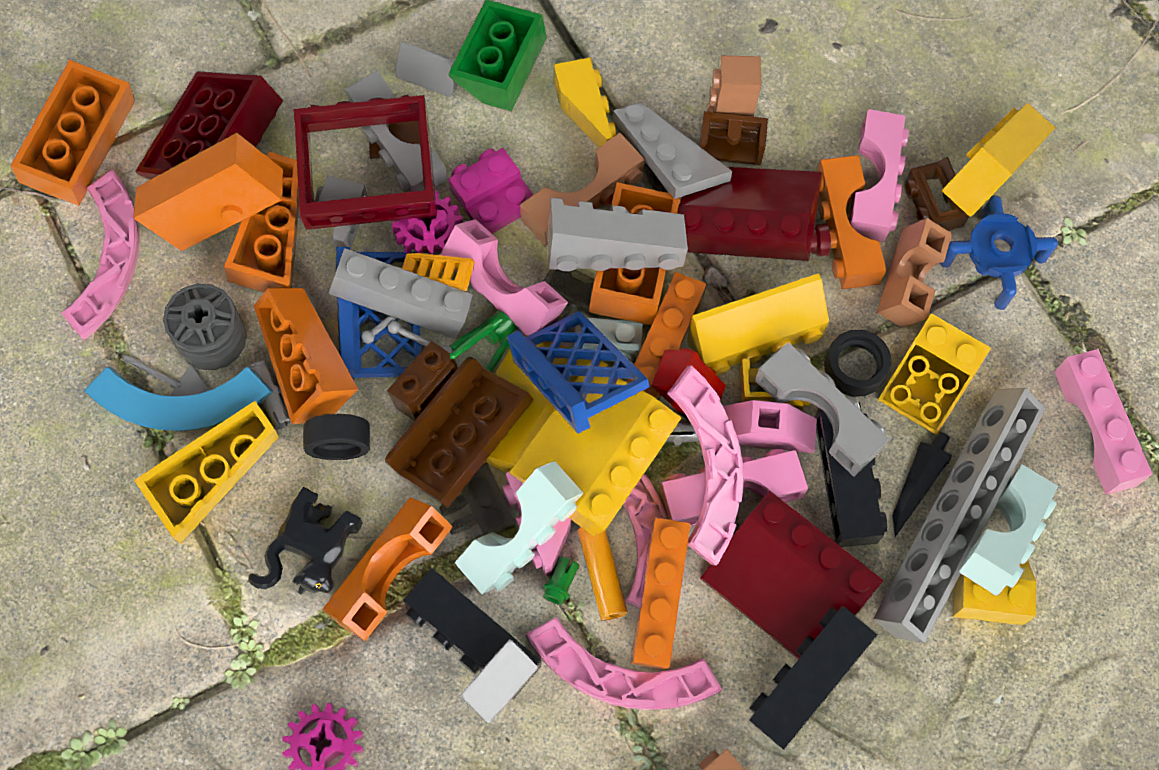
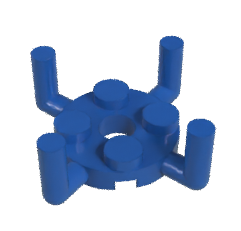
M992 195L980 213L981 222L974 227L967 241H951L944 262L939 264L944 268H948L953 263L957 254H969L978 273L984 276L990 275L1001 278L1003 290L996 298L994 305L997 309L1004 310L1017 293L1015 276L1026 271L1034 256L1038 263H1045L1058 246V241L1054 237H1035L1033 230L1028 225L1025 227L1017 221V217L1004 213L1001 198L997 195ZM1004 240L1009 244L1010 251H1000L996 248L994 241Z

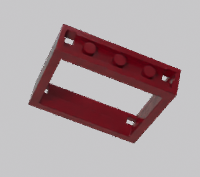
M407 94L400 98H372L368 101L353 103L341 101L335 105H311V107L293 109L299 210L306 230L437 216L429 118L424 95L409 96ZM418 121L424 190L314 202L310 132Z

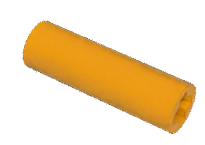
M582 527L579 528L577 532L601 621L625 616L628 614L606 530L593 536Z

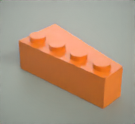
M269 151L267 157L283 169L282 200L241 221L224 265L228 282L260 292H265L267 288H292L299 214L297 160Z
M267 288L254 304V309L291 424H302L308 419L319 415L335 414L359 390L304 289Z

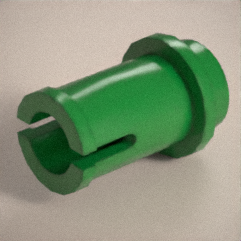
M558 558V563L549 583L543 586L545 591L543 597L557 605H562L564 600L569 599L570 594L568 590L580 567L578 563L572 561L565 573L569 558Z

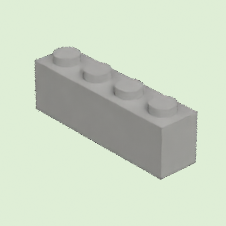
M344 248L328 293L454 339L465 323L473 294Z

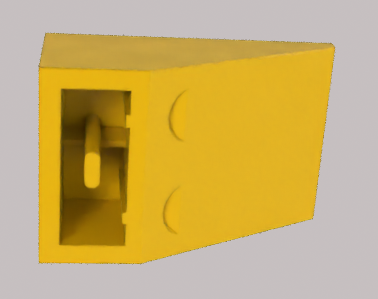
M931 313L878 400L936 435L991 347Z

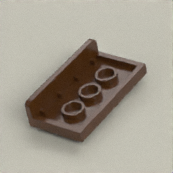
M467 357L387 454L385 462L399 477L448 508L534 399L527 391L483 368L473 357Z

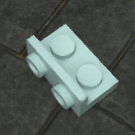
M587 318L632 364L636 362L642 348V323L627 320ZM580 325L575 327V333L581 332L582 327ZM584 343L582 349L597 350L598 344Z

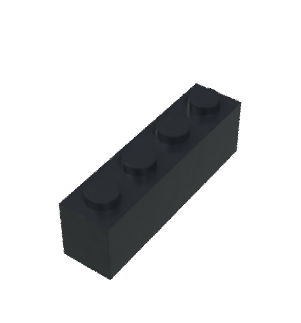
M818 408L814 418L817 419L816 433L835 542L841 547L878 544L883 538L884 532H887L888 524L885 512H880L878 499L881 498V485L879 479L874 478L872 466L875 465V458L853 477L829 453L833 443V427L826 413Z
M433 568L403 599L408 609L405 615L418 627L422 628L426 624L433 630L435 634L432 638L446 651H449L451 647L462 655L459 659L460 663L474 675L478 671L481 672L509 640H512L538 666L534 674L512 697L513 700L541 668V660Z
M843 605L838 611L834 607L830 608L818 623L824 628L815 639L808 635L795 651L801 657L791 668L785 663L772 679L777 686L768 696L762 692L749 707L754 712L749 721L783 750L878 635Z

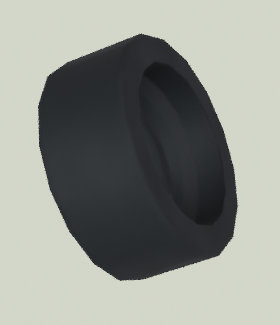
M849 330L840 334L831 343L824 361L825 373L833 379L835 387L841 393L851 397L867 396L876 392L887 378L892 364L891 354L886 343L875 333L866 330ZM847 347H859L867 350L877 362L875 374L867 380H856L848 377L841 371L838 365L839 354Z
M339 413L324 414L310 418L303 425V449L307 455L323 460H348L366 455L370 450L369 422L359 416Z

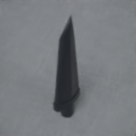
M943 432L936 434L931 445L920 442L917 448L916 456L892 515L895 538L952 458L951 454L944 451L950 437Z

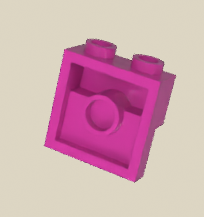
M493 148L484 151L479 156L478 162L469 167L467 164L459 165L452 171V177L448 178L451 193L471 220L476 219L491 234L521 218L520 205L533 196L521 179L520 170L504 148L497 151Z

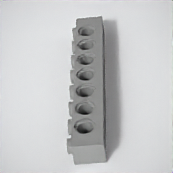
M1026 388L995 389L873 619L895 638L921 643L926 642L961 574L959 572L971 548L978 541L1046 409Z

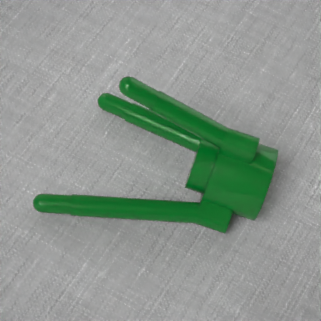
M498 310L481 325L449 346L453 351L449 355L450 359L457 358L485 337L492 345L500 343L499 348L485 368L492 372L509 347L507 336L516 331L515 324L505 313Z

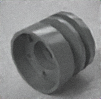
M197 283L182 288L171 297L166 305L163 317L166 333L188 364L200 370H217L227 367L235 361L245 348L247 333L244 322L237 312L234 302L223 289L212 284Z

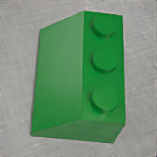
M485 0L448 73L449 77L483 104L512 112L547 39L543 14Z

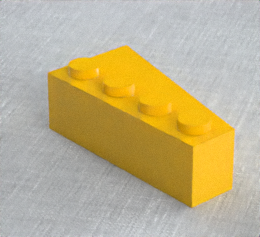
M1028 102L1019 111L1013 107L966 154L970 161L944 187L942 192L971 217L1056 127Z
M254 401L134 481L172 538L181 544L272 446L279 436L258 404Z

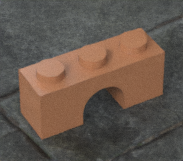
M928 218L902 229L877 313L902 328L927 320L936 290L924 284L923 281L932 267L944 262L952 233Z

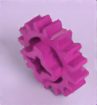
M435 191L437 216L394 220L392 230L393 234H396L397 245L404 244V252L406 254L412 250H415L416 253L434 255V252L439 251L441 254L455 225L463 223V218L459 215V206H451V198L449 196L440 200L439 192ZM425 219H428L430 231H427Z
M327 703L324 711H321L316 704H312V714L307 715L300 710L298 715L301 721L298 724L294 722L287 724L293 730L292 736H283L282 741L289 744L290 749L282 752V755L285 758H293V761L288 766L289 770H346L348 765L353 767L359 766V763L353 757L355 753H364V748L356 744V741L363 738L364 734L362 731H353L358 721L355 717L345 720L348 712L345 708L342 707L335 714L334 706L331 703ZM318 722L316 728L308 734L304 733L310 725ZM335 722L344 728L347 740L337 737L335 734ZM324 736H326L332 744L331 747H324L323 753H321L315 745L316 742H322ZM300 749L310 753L311 767L303 761ZM339 755L343 756L336 765L329 768V764Z

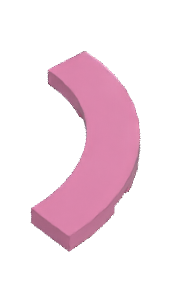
M113 169L86 187L95 200L104 223L105 239L99 262L100 268L93 282L91 281L82 294L61 313L83 340L94 333L119 305L130 285L138 260L140 244L138 221L133 219L134 205L125 186Z
M691 365L686 367L667 394L679 405L693 425L705 462L706 485L703 506L695 528L688 538V546L711 565H717L736 527L734 523L738 513L739 502H742V456L734 425L728 419L720 403L721 399L707 380Z
M644 474L623 503L632 523L637 546L636 574L626 602L638 608L641 606L644 588L646 554L651 523L655 517L667 519L664 506L649 478Z
M557 617L526 633V638L535 652L561 679L590 697L611 705L640 710L672 709L705 700L722 691L721 686L704 658L677 669L653 673L637 672L608 662L606 663L588 653L586 649L571 637Z

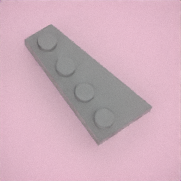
M640 102L613 110V122L632 146L645 158L646 164L674 199L731 180L732 171L643 103Z

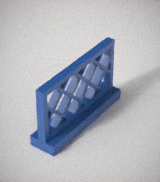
M336 247V270L344 248L350 250V247ZM357 252L390 265L394 262H404L406 257L405 252ZM337 297L339 355L353 380L354 378L399 377L407 367H401L393 358L404 348L415 359L421 353V344L413 341L412 347L408 344L411 339L407 337L402 339L397 333H390L387 326L374 336L375 338L372 343H364L365 346L360 350V341H363L359 327L368 318L376 325L382 321L373 314L375 310L367 309L364 306ZM359 311H361V312L364 314V315L361 316L360 318H359ZM407 322L412 326V333L420 336V326ZM385 334L389 335L399 344L389 355L375 345ZM369 349L383 360L377 367L361 368V357Z
M580 311L527 337H524L519 330L507 336L514 363L577 434L590 428L588 418L649 387L648 379ZM577 325L582 327L580 333L566 332ZM544 341L553 342L550 348L536 347V345ZM561 342L575 343L573 349L559 348ZM584 343L598 344L597 350L582 349ZM554 358L569 359L567 365L552 364ZM577 359L592 360L590 366L575 365ZM601 360L615 361L614 367H598ZM571 375L586 376L583 383L569 382ZM594 377H610L607 384L592 383ZM618 378L634 380L626 385H616ZM587 393L603 394L601 398L591 403L585 400Z

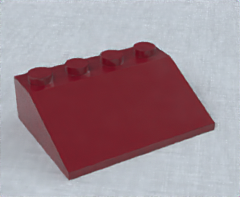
M197 71L135 172L151 180L235 133H238L256 147L261 142L262 136L270 122L275 118L283 99L260 75Z
M727 167L732 171L730 181L682 196L677 214L684 215L688 253L809 261L822 172Z
M771 491L766 494L732 536L718 564L710 565L700 578L797 659L801 656L795 651L807 636L810 635L815 639L824 629L818 623L831 607L838 611L843 605L856 616L884 581Z

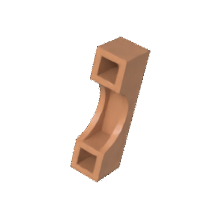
M621 133L617 134L595 150V169L597 175L587 187L570 193L557 192L544 187L520 205L521 221L544 246H547L551 198L563 199V205L576 207L579 201L593 203V209H597L602 204L608 205L613 201L617 182L634 186L642 179L645 158Z

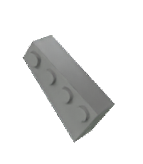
M550 199L547 229L549 269H559L561 271L594 269L604 271L609 268L639 270L642 268L660 267L670 270L676 267H683L688 250L683 214L644 209L638 212V214H631L625 207L612 205L611 209L607 211L593 209V203L579 201L576 207L563 205V199Z

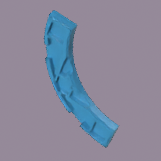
M248 366L223 385L190 396H164L148 392L126 380L112 367H106L84 390L96 403L126 421L148 428L171 431L200 430L217 426L250 403L255 401L259 405L274 392Z

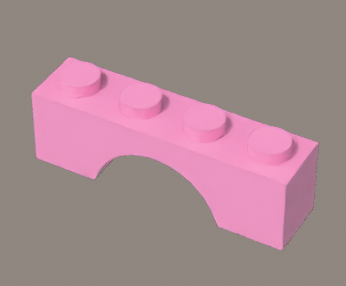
M868 109L861 126L858 153L868 158L874 164L879 175V183L868 190L856 192L850 206L848 220L851 226L862 236L885 242L889 231L894 232L897 225L898 212H893L894 203L899 202L902 184L897 183L898 175H902L904 170L905 156L900 155L901 147H906L909 129L904 128L905 115Z
M476 219L455 225L440 255L471 258L474 260L475 264L469 283L475 291L484 295L495 305L497 311L500 310L505 313L518 326L519 331L526 336L557 322L568 301L545 281L529 287H521L510 281L499 264L497 255L498 239Z
M1099 349L1067 357L1054 373L1066 401L1078 406L1088 421L1094 440L1093 466L1105 494L1138 486L1150 477L1152 472Z
M776 449L765 454L764 458L752 460V457L742 458L744 489L751 490L762 498L771 491L785 503L803 499L808 486L796 450L785 452V449ZM705 467L700 469L698 474L686 476L685 473H678L667 477L666 481L662 482L660 495L668 520L691 523L690 526L696 525L705 495Z

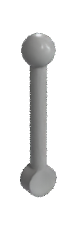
M388 316L371 331H364L361 335L362 341L366 344L372 343L375 338L374 336L397 318Z
M391 321L388 324V330L392 334L399 333L425 347L430 343V341L402 328L397 321ZM447 345L442 346L449 353L453 352L451 347Z

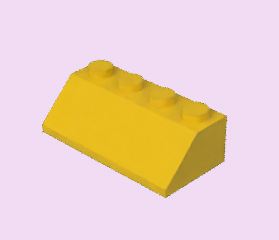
M819 273L692 315L687 338L689 348L697 352L700 356L699 358L708 367L715 370L716 375H721L727 372L731 366L741 363L742 359H749L750 364L755 363L763 355L771 352L777 353L788 342L791 345H795L801 342L811 344L820 340L829 324V317L822 279Z

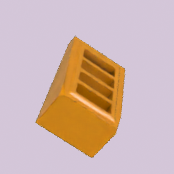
M409 253L406 254L402 269L453 288L467 291L475 262L471 258ZM454 270H458L455 280H452Z

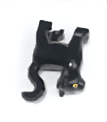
M303 486L291 504L287 519L280 527L276 539L266 549L264 558L268 568L267 575L260 576L251 573L248 577L250 584L257 589H268L275 586L281 579L283 570L279 553L287 550L311 560L293 578V583L300 585L298 594L302 595L305 591L314 594L318 592L329 593L334 587L331 577L332 569L343 556L347 537L360 531L363 524L361 518L349 511H345L329 529L323 527L318 523L321 519L331 516L332 507L321 503L313 506L312 504H315L318 494Z

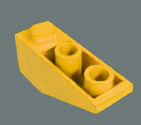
M590 57L554 64V85L560 108L598 148L616 136V129L613 122L608 123L606 114H609V105L606 95L601 96L599 88L602 87V80L599 69H593Z

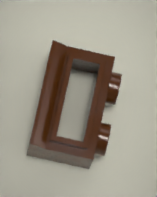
M704 111L699 147L718 161L761 165L766 148L768 118ZM710 127L728 128V130H725V129H716V128H710ZM741 130L755 131V132H757V133L743 132V131H741Z
M948 157L934 163L912 168L904 182V188L907 197L912 199L915 204L918 222L928 218L947 231L964 227L970 216L944 193L943 199L945 203H950L952 210L940 213L926 181L939 179L944 189L956 176Z
M430 341L387 390L395 407L413 421L418 418L458 368L455 359H450L449 355L451 353L433 341Z

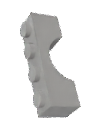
M378 70L345 89L348 101L352 103L368 101L372 98H395L394 93ZM389 124L361 127L368 141L371 144L377 142L382 149L378 153L386 167L390 168L393 166L398 173L395 178L404 192L424 190L420 144L400 141L388 130ZM431 147L436 188L448 181L445 165Z
M788 342L759 368L755 381L777 403L792 400L807 401L818 406L826 413L833 427V443L829 453L853 477L874 459L889 441L884 428L877 421L869 420L860 411L859 404L852 397L844 396L835 387L833 379L827 373L819 372L810 363L808 355L800 348L795 349Z

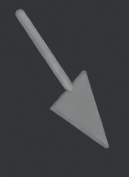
M128 355L123 356L125 362L174 386L175 389L170 396H190L209 391L191 364L181 380L177 381Z

